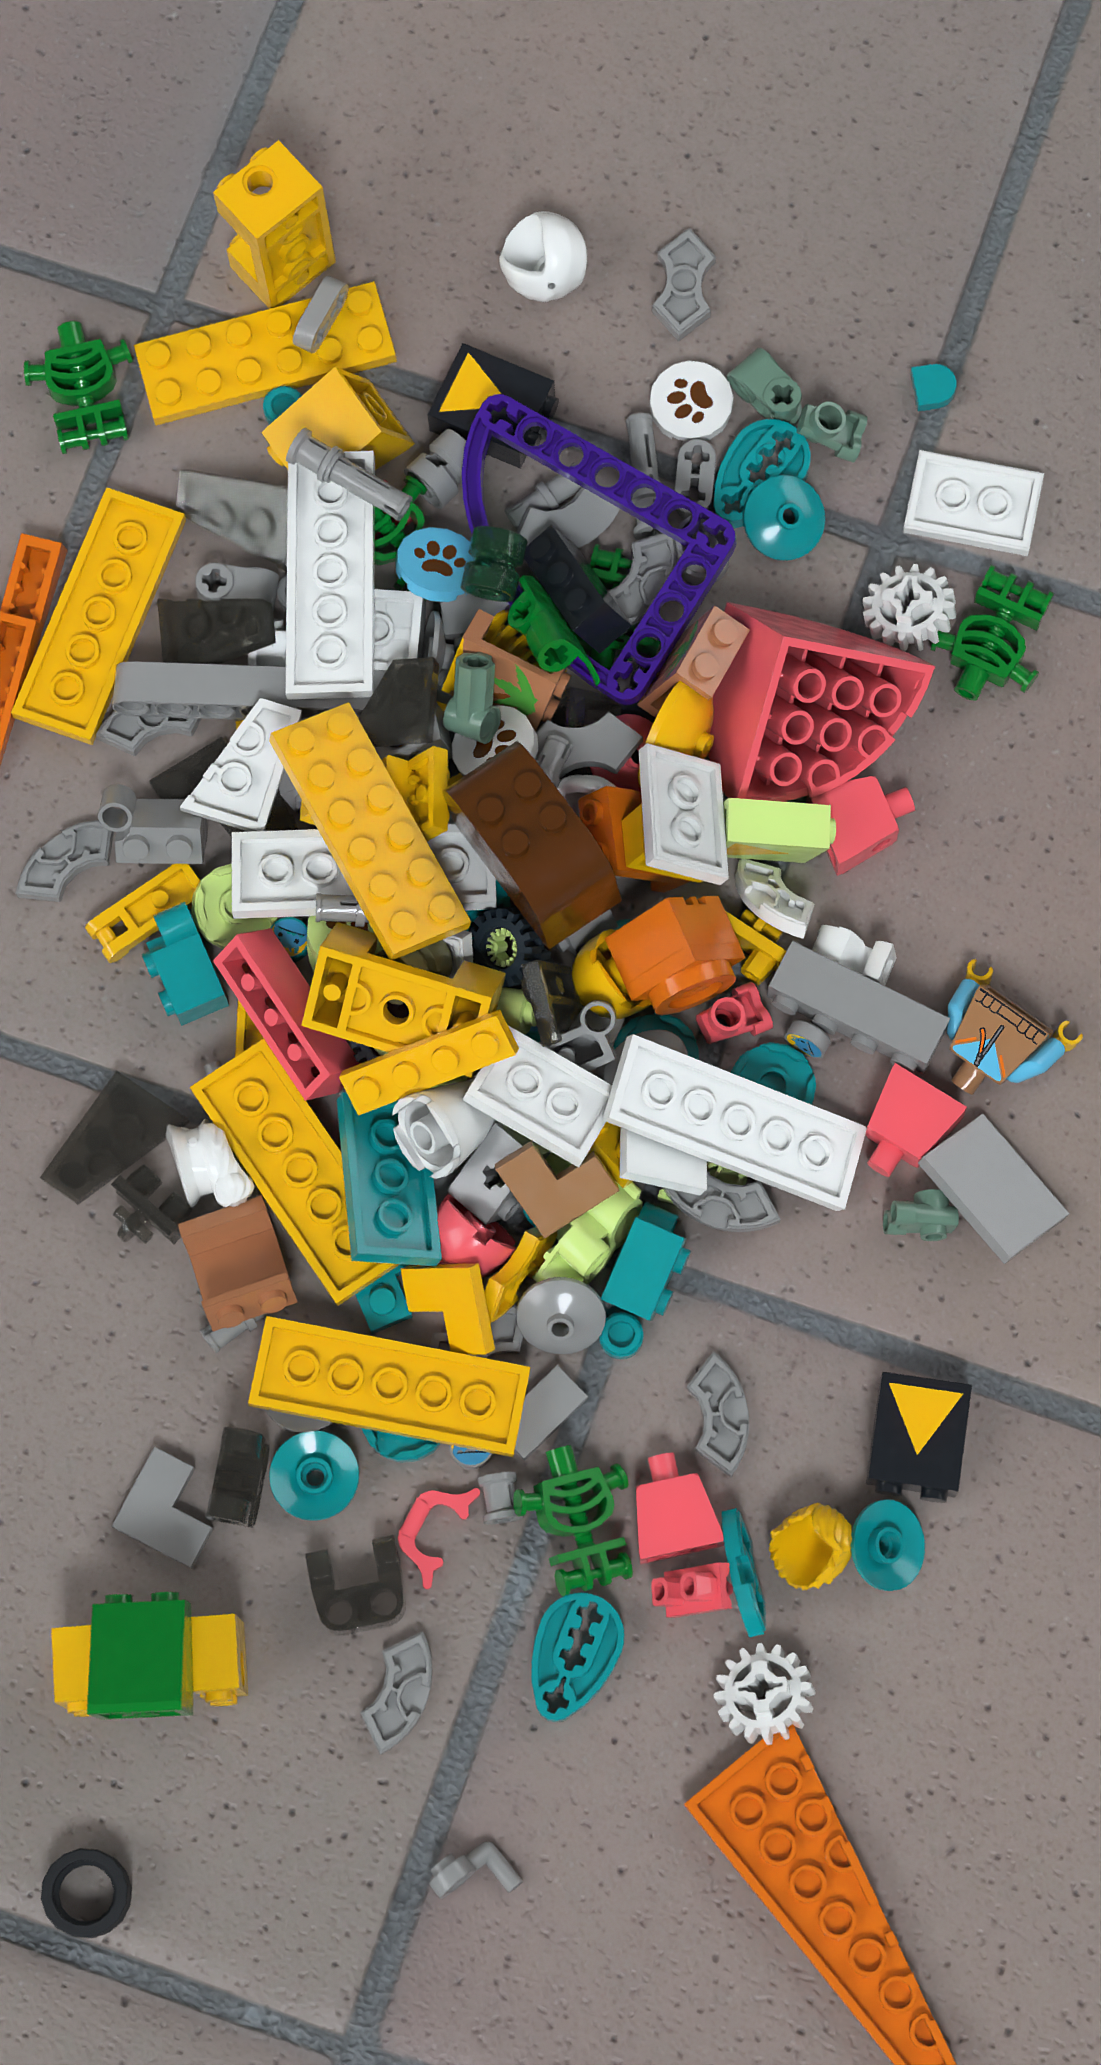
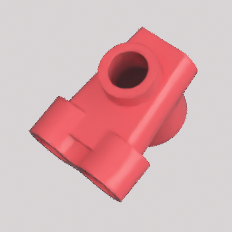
M751 981L732 989V996L718 999L712 1007L696 1015V1022L708 1044L747 1032L756 1036L773 1028L770 1013L763 1006L759 991ZM716 1018L725 1020L727 1026L720 1024Z

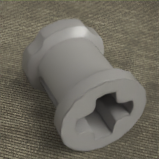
M516 1472L493 1473L478 1478L479 1487L483 1488L487 1514L483 1516L484 1524H503L524 1518V1516L518 1517L514 1510L513 1497L515 1492L514 1482L517 1481Z

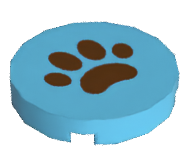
M429 527L412 532L401 542L395 559L396 574L399 579L402 577L407 583V589L414 595L429 601L450 602L456 600L458 595H463L465 592L466 595L473 591L481 572V558L475 546L461 534L443 528Z

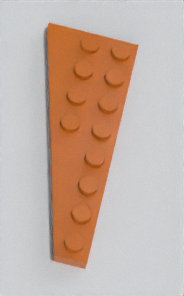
M792 1724L788 1727L790 1739L785 1740L780 1733L773 1734L772 1745H767L762 1738L684 1803L685 1808L893 2065H957L919 1989L913 1972H911L898 1945L899 1943L886 1920L857 1855L834 1811L835 1809L819 1780L813 1763L797 1734L795 1726Z

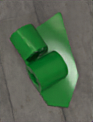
M523 575L519 581L524 591L509 610V625L526 636L527 644L543 670L548 672L561 671L569 666L578 656L585 663L597 687L601 683L599 676L575 633L543 586L533 576Z

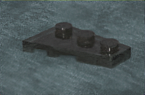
M189 469L180 470L176 511L184 513L187 519L218 536L223 535L242 545L244 550L268 559L277 564L278 568L287 572V485Z
M157 599L164 663L222 664L276 643L272 603L264 599H221L220 601H203L201 599L172 601L170 599Z
M116 1071L43 1172L40 1179L79 1205L167 1139L166 1131L168 1124L181 1128L190 1121L187 1117Z

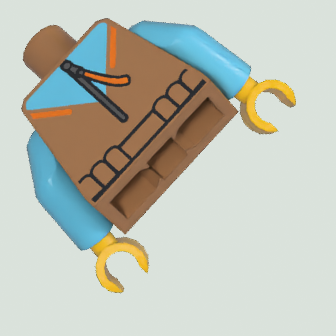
M972 959L968 963L965 979L962 980L948 1003L947 1015L950 1018L947 1034L952 1040L950 1050L964 1060L951 1081L971 1095L974 1094L986 1076L1001 1085L1007 1080L1013 1083H1020L1045 1073L1065 1052L1073 1050L1083 1038L1081 1033L1075 1040H1068L1064 1037L1063 1030L1070 1024V1021L1062 1022L1054 1032L989 986L993 968L990 967L988 973L984 976L975 975L973 971L976 967V959Z

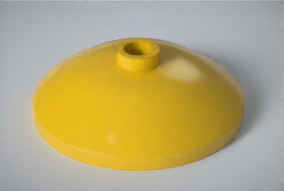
M678 681L663 703L651 727L646 743L704 759L708 755L714 741V735L710 734L714 719L713 697L708 700L682 681ZM639 766L638 781H639V785H640V787H641V782H640V766Z

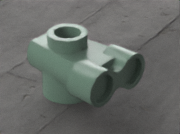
M830 401L823 402L818 406L806 404L801 411L796 432L805 436L810 442L819 443L834 450L836 457L854 463L861 450V438L867 425V416L851 410L845 413L838 404Z
M939 1189L919 1191L913 1195L914 1201L894 1200L891 1204V1209L885 1210L883 1215L884 1234L906 1235L907 1233H920V1238L924 1241H940L947 1238V1233H952L959 1222L957 1208L949 1205V1199Z

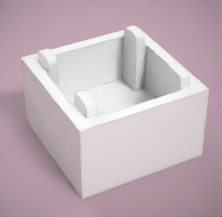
M374 589V670L403 673L409 678V690L419 691L426 619L425 600L414 595L411 591Z

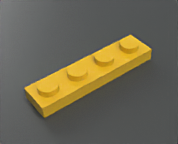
M499 1009L343 1070L339 1079L359 1116L398 1101L408 1094L411 1095V1093L424 1091L517 1054L519 1047Z

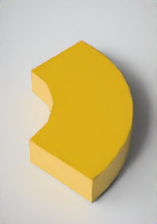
M537 1227L526 1230L509 1261L498 1273L489 1278L484 1293L490 1323L503 1316L518 1301L516 1293L526 1276L532 1278L545 1262L543 1256L547 1250L552 1248L558 1235L557 1231L544 1238Z

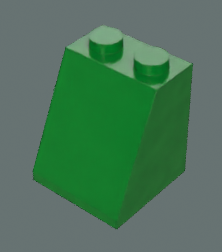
M178 1592L151 1593V1601L133 1602V1595L131 1594L105 1595V1603L92 1604L87 1715L100 1720L194 1715L191 1603L187 1600H179Z

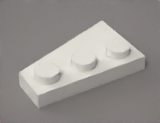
M260 698L229 739L230 742L204 773L202 780L194 791L184 800L180 806V811L249 832L265 831L285 770L269 742L271 732L299 722L302 710Z

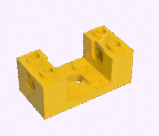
M279 140L269 148L264 147L258 150L251 157L248 165L236 174L231 173L227 175L217 185L216 190L213 192L217 212L238 233L226 249L230 267L269 309L282 306L336 262L323 187ZM258 187L271 188L264 194L253 193Z
M337 922L320 946L301 1026L389 1053L496 1011L506 973L465 960L453 979L374 955L378 943L375 933ZM393 999L404 1002L409 1009V1016L405 1018L394 1017L388 1011L387 1002ZM475 1071L465 1074L464 1076L471 1078Z
M236 1614L191 1617L193 1692L200 1694V1697L205 1699V1702L210 1703V1706L236 1705L237 1697L248 1696L244 1622ZM91 1625L51 1628L54 1702L67 1709V1713H74V1717H91L87 1715Z

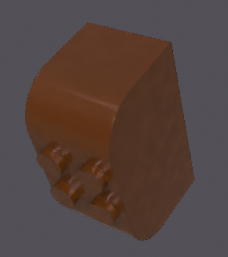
M516 741L442 790L452 821L548 950L622 901L612 867L597 841L540 765L520 742Z

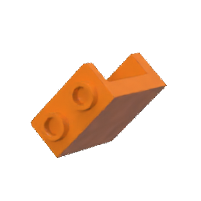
M605 786L579 798L580 819L602 849L615 876L651 881L652 891L662 893L691 882L626 867L621 820L642 803L641 791Z

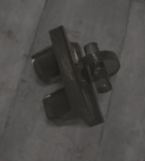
M142 1165L130 1174L126 1180L119 1175L111 1183V1186L116 1189V1194L135 1210L131 1214L121 1205L114 1211L113 1216L122 1223L117 1236L123 1242H126L136 1235L146 1244L154 1235L145 1226V1223L148 1221L174 1245L181 1238L178 1224L186 1221L192 1208L174 1191L159 1208L154 1206L148 1198L158 1189L162 1181L145 1165Z

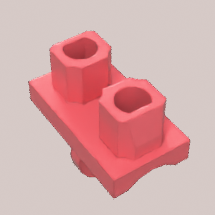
M718 1562L664 1572V1577L652 1579L653 1605L666 1607V1617L668 1618L732 1609L730 1595L733 1592V1587L726 1580L730 1572L729 1563Z

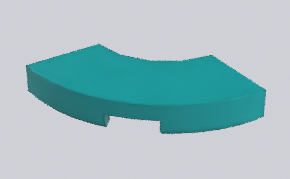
M737 1508L722 1511V1530L727 1563H729V1573L741 1617L749 1638L763 1635L766 1630V1602L756 1573L752 1540L742 1515Z

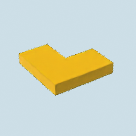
M479 1263L437 1264L436 1266L408 1265L400 1269L408 1311H443L451 1352L488 1354L495 1350Z

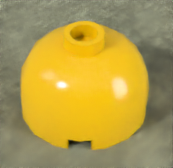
M609 929L590 939L580 949L572 964V981L575 995L583 1006H586V1004L593 1000H603L613 1006L616 1011V1019H623L650 1006L651 1002L650 1000L631 1001L605 941L607 936L616 931ZM593 1006L589 1009L600 1017L611 1019L609 1011L603 1006Z

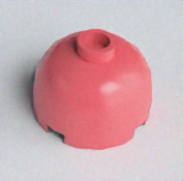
M449 1193L437 1207L442 1260L438 1264L479 1263L481 1278L495 1273L516 1250L514 1238L497 1221L485 1225Z

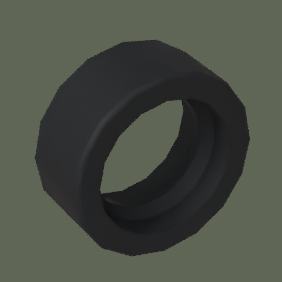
M79 1848L63 1854L50 1865L42 1881L41 1901L46 1916L57 1929L73 1937L95 1938L110 1933L123 1921L131 1905L132 1886L127 1871L116 1858L97 1849ZM84 1865L95 1866L103 1870L111 1879L114 1889L113 1901L108 1911L100 1918L91 1921H79L69 1916L63 1909L60 1900V1887L65 1876L73 1869Z

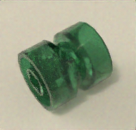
M492 526L475 527L468 550L473 560L465 564L460 588L470 595L496 602H511L515 600L520 579L515 568L523 565L528 544L527 539L518 533Z

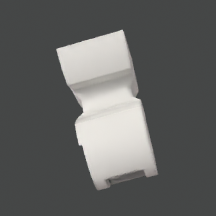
M830 925L820 926L818 936L812 948V951L884 986L897 958L892 943L876 941L872 949L865 946L864 941L851 930Z

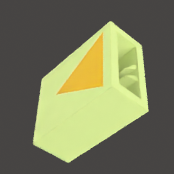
M728 798L723 801L727 858L806 863L830 849V844H833L835 840L836 821L834 818H831V805Z

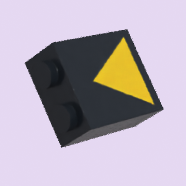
M462 343L427 414L429 431L440 435L448 428L458 433L467 441L471 424L482 403L488 397L495 394L509 396L547 419L552 420L559 403V398L555 397L554 380ZM503 407L500 412L493 410L490 413L494 421L493 424H496L500 419L510 423L514 430L511 435L514 436L518 424L508 418L506 408ZM533 426L529 428L524 434V442L530 446H539L542 435L538 432L541 427ZM492 436L487 455L521 469L527 455Z
M882 1372L879 1382L866 1484L874 1485L876 1493L889 1496H902V1490L920 1492V1499L929 1502L946 1503L947 1496L955 1498L959 1491L972 1385Z

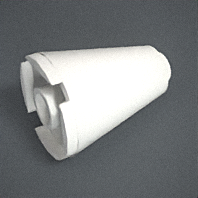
M475 1078L415 1092L414 1094L411 1093V1095L408 1094L399 1099L393 1108L392 1116L398 1113L399 1125L394 1127L393 1130L402 1153L417 1170L421 1171L426 1168L434 1174L430 1176L432 1178H441L455 1171L483 1142L493 1125L499 1122L463 1101L467 1090Z

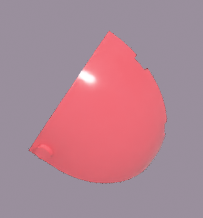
M727 602L724 612L750 629L712 696L714 719L710 734L714 735V741L708 755L710 761L721 765L722 791L728 798L788 802V800H794L807 795L815 797L842 785L875 762L896 740L892 736L901 727L906 717L912 718L928 688L935 666L910 653L843 629L783 613Z

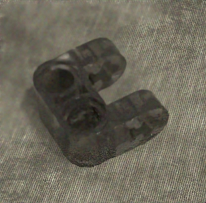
M234 1427L223 1428L219 1447L220 1453L206 1513L207 1520L254 1528L258 1516L270 1450L269 1444H267L264 1435L261 1433Z
M394 1535L372 1539L379 1581L337 1590L328 1549L305 1553L311 1591L321 1623L330 1633L335 1635L355 1634L388 1627L398 1623L403 1618L406 1611L404 1580ZM383 1592H389L397 1598L395 1609L388 1615L376 1614L372 1609L374 1598ZM337 1602H346L352 1607L350 1619L341 1625L331 1623L328 1619L330 1607Z

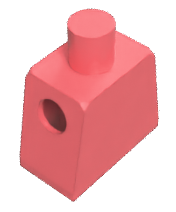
M875 776L847 781L815 797L806 796V803L831 805V818H834L836 821V836L833 844H830V849L826 850L837 876L847 872L896 842L899 828L895 819L915 811L913 799L906 787L884 795Z
M895 1063L867 1126L865 1136L878 1144L867 1164L873 1170L886 1177H890L901 1159L918 1168L920 1166L918 1162L921 1158L940 1145L961 1122L967 1107Z
M664 1453L649 1457L648 1463L653 1482L636 1486L640 1565L724 1547L723 1532L698 1473L679 1476L674 1453Z

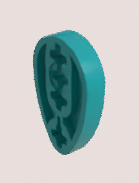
M777 419L759 420L745 427L727 450L720 465L715 483L713 513L727 520L733 526V529L744 526L743 510L746 500L752 490L763 482L761 479L756 480L755 483L751 482L750 470L754 473L759 472L763 466L762 455L771 457L774 454L776 447L775 439L780 442L786 438L790 439L791 450L784 447L780 451L777 462L779 466L769 465L765 471V480L775 476L787 475L797 477L806 482L810 470L811 452L805 436L798 434L795 426ZM741 498L740 513L733 510L730 514H726L724 502L733 504Z
M573 1593L563 1596L550 1605L541 1619L532 1655V1687L537 1710L548 1721L556 1723L565 1721L584 1708L607 1682L622 1654L624 1628L621 1618L615 1608L603 1598L590 1593ZM590 1604H595L598 1606L597 1614L603 1618L600 1624L592 1622L589 1627V1635L594 1638L592 1645L584 1643L581 1647L580 1656L586 1659V1662L583 1666L575 1665L572 1671L565 1669L566 1661L560 1657L562 1651L570 1652L574 1646V1639L568 1635L571 1629L578 1631L582 1626V1617L577 1615V1612L580 1608L587 1610ZM566 1678L563 1687V1698L569 1702V1705L566 1709L558 1708L555 1714L548 1711L549 1704L543 1700L546 1693L554 1694L556 1689L560 1688L562 1680Z

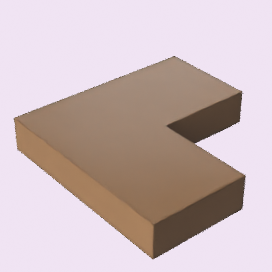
M532 1140L494 1164L499 1176L544 1238L619 1191L618 1184L594 1151L586 1155L579 1168L572 1164L557 1175Z

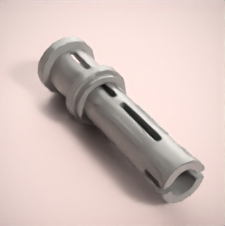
M646 413L630 415L625 421L628 430L632 467L659 482L652 426L653 418L650 414ZM640 488L634 492L632 503L636 507L647 508L654 503L656 494L652 489ZM636 518L637 526L633 530L635 539L641 540L662 533Z
M303 428L297 434L287 452L286 461L290 464L299 463L316 473L317 480L322 483H330L332 481L344 487L359 498L383 510L397 521L404 517L411 505L412 496L394 488L384 480L355 465L345 458V453H343L341 448L337 446L331 448L312 437V431L307 428Z

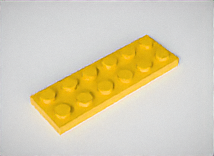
M375 281L348 288V294L341 311L321 346L313 354L293 344L296 326L312 298L134 344L155 426L266 397L276 387L289 386L296 389L317 383L334 367L350 373H357L397 362Z
M106 487L11 711L13 718L93 745L96 733L102 724L114 694L116 665L127 662L185 525L186 517L184 513Z
M345 703L271 732L269 742L389 960L398 959L467 930L471 923L468 914L350 703Z
M264 1039L190 1087L211 1121L225 1132L232 1152L249 1177L252 1178L253 1183L337 1306L400 1265L351 1261L341 1151L309 1104L304 1100Z
M266 1316L248 1405L514 1457L531 1367Z

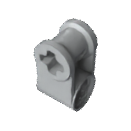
M209 563L197 572L195 577L197 598L201 607L206 611L241 616L257 621L259 619H272L279 576L274 571L260 567L246 568ZM214 584H221L217 588V592H209V590L213 589Z

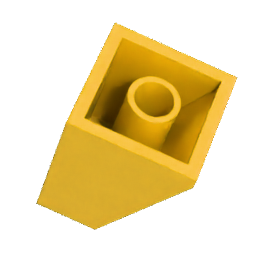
M337 367L330 370L261 432L270 444L267 447L270 456L280 466H285L287 470V452L293 440L303 428L312 431V437L331 448L337 446L343 452L374 451L375 470L401 455L415 444L369 379Z

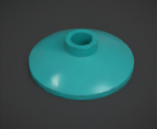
M775 476L758 484L749 494L743 510V525L749 541L761 554L780 561L794 560L806 555L818 544L825 527V510L819 495L807 482L793 476ZM785 509H790L795 515V520L792 524H787L783 519Z
M323 1431L302 1432L289 1438L275 1453L269 1472L270 1487L279 1505L292 1516L307 1521L325 1520L343 1511L354 1498L359 1484V1467L354 1453L339 1437ZM314 1470H319L324 1474V1480L318 1486H312L307 1481L309 1473Z
M879 1500L867 1505L855 1520L851 1533V1553L855 1567L861 1577L878 1590L896 1591L905 1588L917 1577L924 1561L925 1539L922 1527L915 1514L898 1501Z

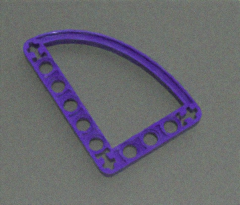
M503 394L492 395L482 403L471 424L465 444L462 465L463 501L469 528L479 555L496 588L510 608L523 593V590L512 576L498 551L490 530L484 502V466L492 436L687 547L611 669H606L588 656L601 682L597 687L585 663L578 656L567 666V668L589 685L617 703L623 705L634 704L647 692L732 556L736 547V534L733 526L722 517L511 397ZM503 407L506 408L508 418L518 424L514 436L511 435L514 430L510 423L500 419L496 424H493L494 421L490 414L493 410L500 412ZM533 426L543 427L547 431L546 440L539 446H530L524 442L525 432ZM574 446L583 451V459L578 465L568 467L560 462L561 452L565 448ZM612 467L619 472L620 477L615 485L602 487L596 483V475L602 468ZM640 488L652 489L656 494L654 503L647 508H639L632 503L634 492ZM678 508L687 509L692 514L691 523L683 529L673 528L668 523L670 513ZM701 519L706 520L703 523V528L708 533L717 535L720 530L724 531L723 535L727 543L725 545L718 543L714 548H711L709 538L698 531ZM697 532L696 539L691 538ZM691 565H699L706 570L705 580L697 586L688 585L682 579L683 571ZM668 601H677L684 607L682 617L675 622H668L660 617L661 606ZM654 637L661 642V650L656 656L645 658L638 654L637 646L643 638ZM629 658H632L640 667L649 669L647 673H644L638 668L633 677L634 683L637 686L634 690L627 688L623 693L619 692L620 686L616 680L619 677L623 679L628 678L633 670L632 663L627 662Z

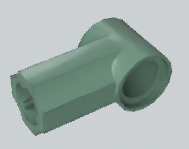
M477 652L463 653L456 658L454 696L447 704L443 717L445 729L483 744H487L493 739L501 721L499 708L493 706L495 663L492 662V656Z

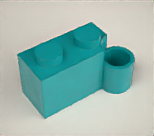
M180 903L154 914L153 917L161 936L146 942L149 951L141 955L151 978L160 975L165 990L158 992L167 1016L176 1014L181 1026L229 1006L186 903Z
M648 1202L644 1204L638 1218L635 1217L601 1296L603 1301L649 1321H653L656 1313L662 1316L665 1314L674 1292L667 1289L674 1272L679 1275L682 1274L691 1250L684 1248L686 1238L673 1233L679 1218L678 1215Z

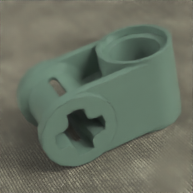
M757 348L727 374V380L733 390L765 419H777L790 423L793 426L797 425L802 411L801 389L764 349Z

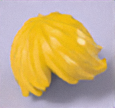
M814 1503L800 1508L786 1517L782 1524L770 1532L772 1537L769 1544L770 1559L774 1561V1567L779 1572L778 1576L782 1579L785 1578L788 1585L795 1589L798 1587L802 1588V1590H808L811 1587L819 1589L823 1583L831 1584L833 1579L844 1570L852 1555V1526L842 1513L832 1509L829 1505Z

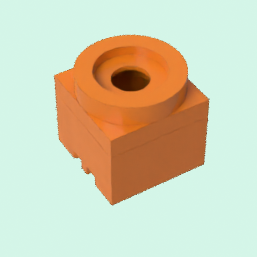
M693 896L686 900L683 897H667L605 938L631 1001L650 1000L655 1013L658 1015L681 1012L718 996L736 981L732 966L746 958L719 896H703L698 899L696 896Z

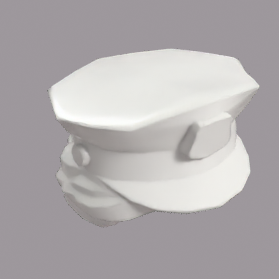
M204 1119L198 1128L194 1129L179 1128L168 1124L166 1138L171 1147L188 1204L194 1208L201 1196L214 1193L217 1203L223 1207H236L241 1203H245L247 1198L252 1195L255 1186L252 1178L242 1170L236 1161L225 1132L214 1123H210L208 1119Z

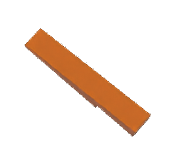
M23 533L20 535L0 609V765L15 721L11 711L35 657L68 551L60 542Z

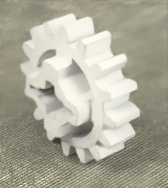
M913 564L910 572L904 573L899 565L895 568L896 575L892 577L884 572L880 574L881 585L870 583L868 586L870 596L863 598L865 611L863 616L865 625L870 627L871 636L874 640L882 637L883 643L890 646L895 642L899 643L900 650L905 652L909 644L915 643L916 648L920 651L923 650L924 640L929 639L937 644L939 642L937 632L949 633L951 630L949 620L956 618L953 588L948 587V581L945 576L936 579L934 568L930 567L922 574L919 573L918 564Z
M758 1643L756 1654L751 1656L744 1648L740 1649L742 1660L739 1663H735L727 1659L725 1664L730 1670L729 1675H717L716 1678L719 1685L724 1688L723 1691L714 1693V1699L718 1705L723 1706L718 1711L723 1722L731 1721L728 1727L735 1736L744 1730V1736L748 1743L751 1744L755 1742L758 1734L762 1735L767 1745H772L773 1734L780 1733L785 1740L790 1739L788 1727L793 1724L795 1727L802 1729L805 1725L799 1717L800 1713H812L814 1709L811 1703L805 1699V1697L815 1695L812 1683L806 1682L811 1677V1674L806 1665L798 1667L801 1661L794 1652L785 1658V1652L781 1645L776 1644L772 1652L767 1653L763 1644ZM773 1668L784 1671L792 1680H787L786 1676L777 1677L773 1673ZM770 1688L771 1690L766 1692V1699L759 1700L758 1698L764 1694V1689ZM738 1708H742L744 1711H753L756 1715V1720L747 1718L739 1712Z

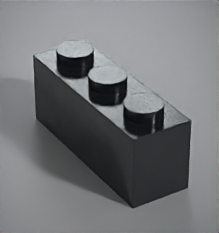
M552 524L520 552L572 631L599 654L632 626L579 548Z

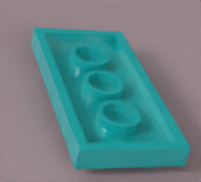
M342 1092L337 1099L351 1261L436 1266L442 1260L437 1221L434 1178L430 1177L433 1175V1172L426 1168L419 1171L413 1167L397 1143L393 1128L399 1125L398 1113L393 1116L392 1114L393 1108L398 1101L358 1116L347 1092Z

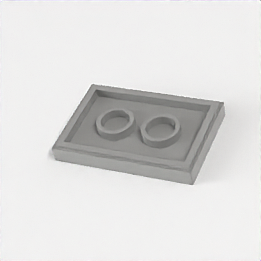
M981 1114L935 1147L918 1162L920 1167L1004 1264L1061 1223L1070 1214L984 1114Z

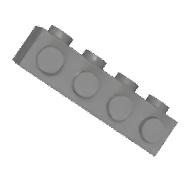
M794 941L791 942L768 986L767 997L773 1000L772 1005L778 1010L789 1015H795L798 1012L812 1019L811 1023L822 1029L825 1033L834 1035L837 1031L851 1038L850 1043L857 1049L868 1054H874L877 1051L891 1058L890 1063L893 1066L896 1063L911 1073H914L915 1070L922 1074L925 1073L950 1021L949 1017Z

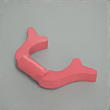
M478 1488L463 1494L427 1491L416 1498L399 1530L398 1542L402 1552L418 1567L424 1589L429 1590L432 1587L434 1571L443 1566L442 1558L424 1555L416 1548L415 1539L425 1519L433 1507L444 1505L454 1510L460 1519L466 1520L469 1516L468 1506L480 1496Z

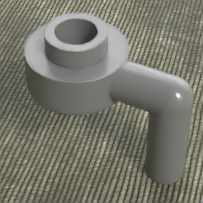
M483 1842L466 1856L462 1855L456 1859L451 1853L443 1858L431 1869L434 1878L430 1881L429 1885L438 1897L443 1899L459 1888L485 1864L508 1893L522 1884L523 1880L493 1843Z

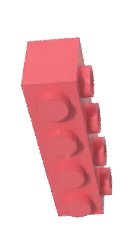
M269 928L237 934L213 960L214 964L304 1100L307 1101L339 1093L344 1088L339 1079L342 1071L361 1064L355 1059L354 1055L356 1054L346 1039L301 1026L310 986L273 930Z

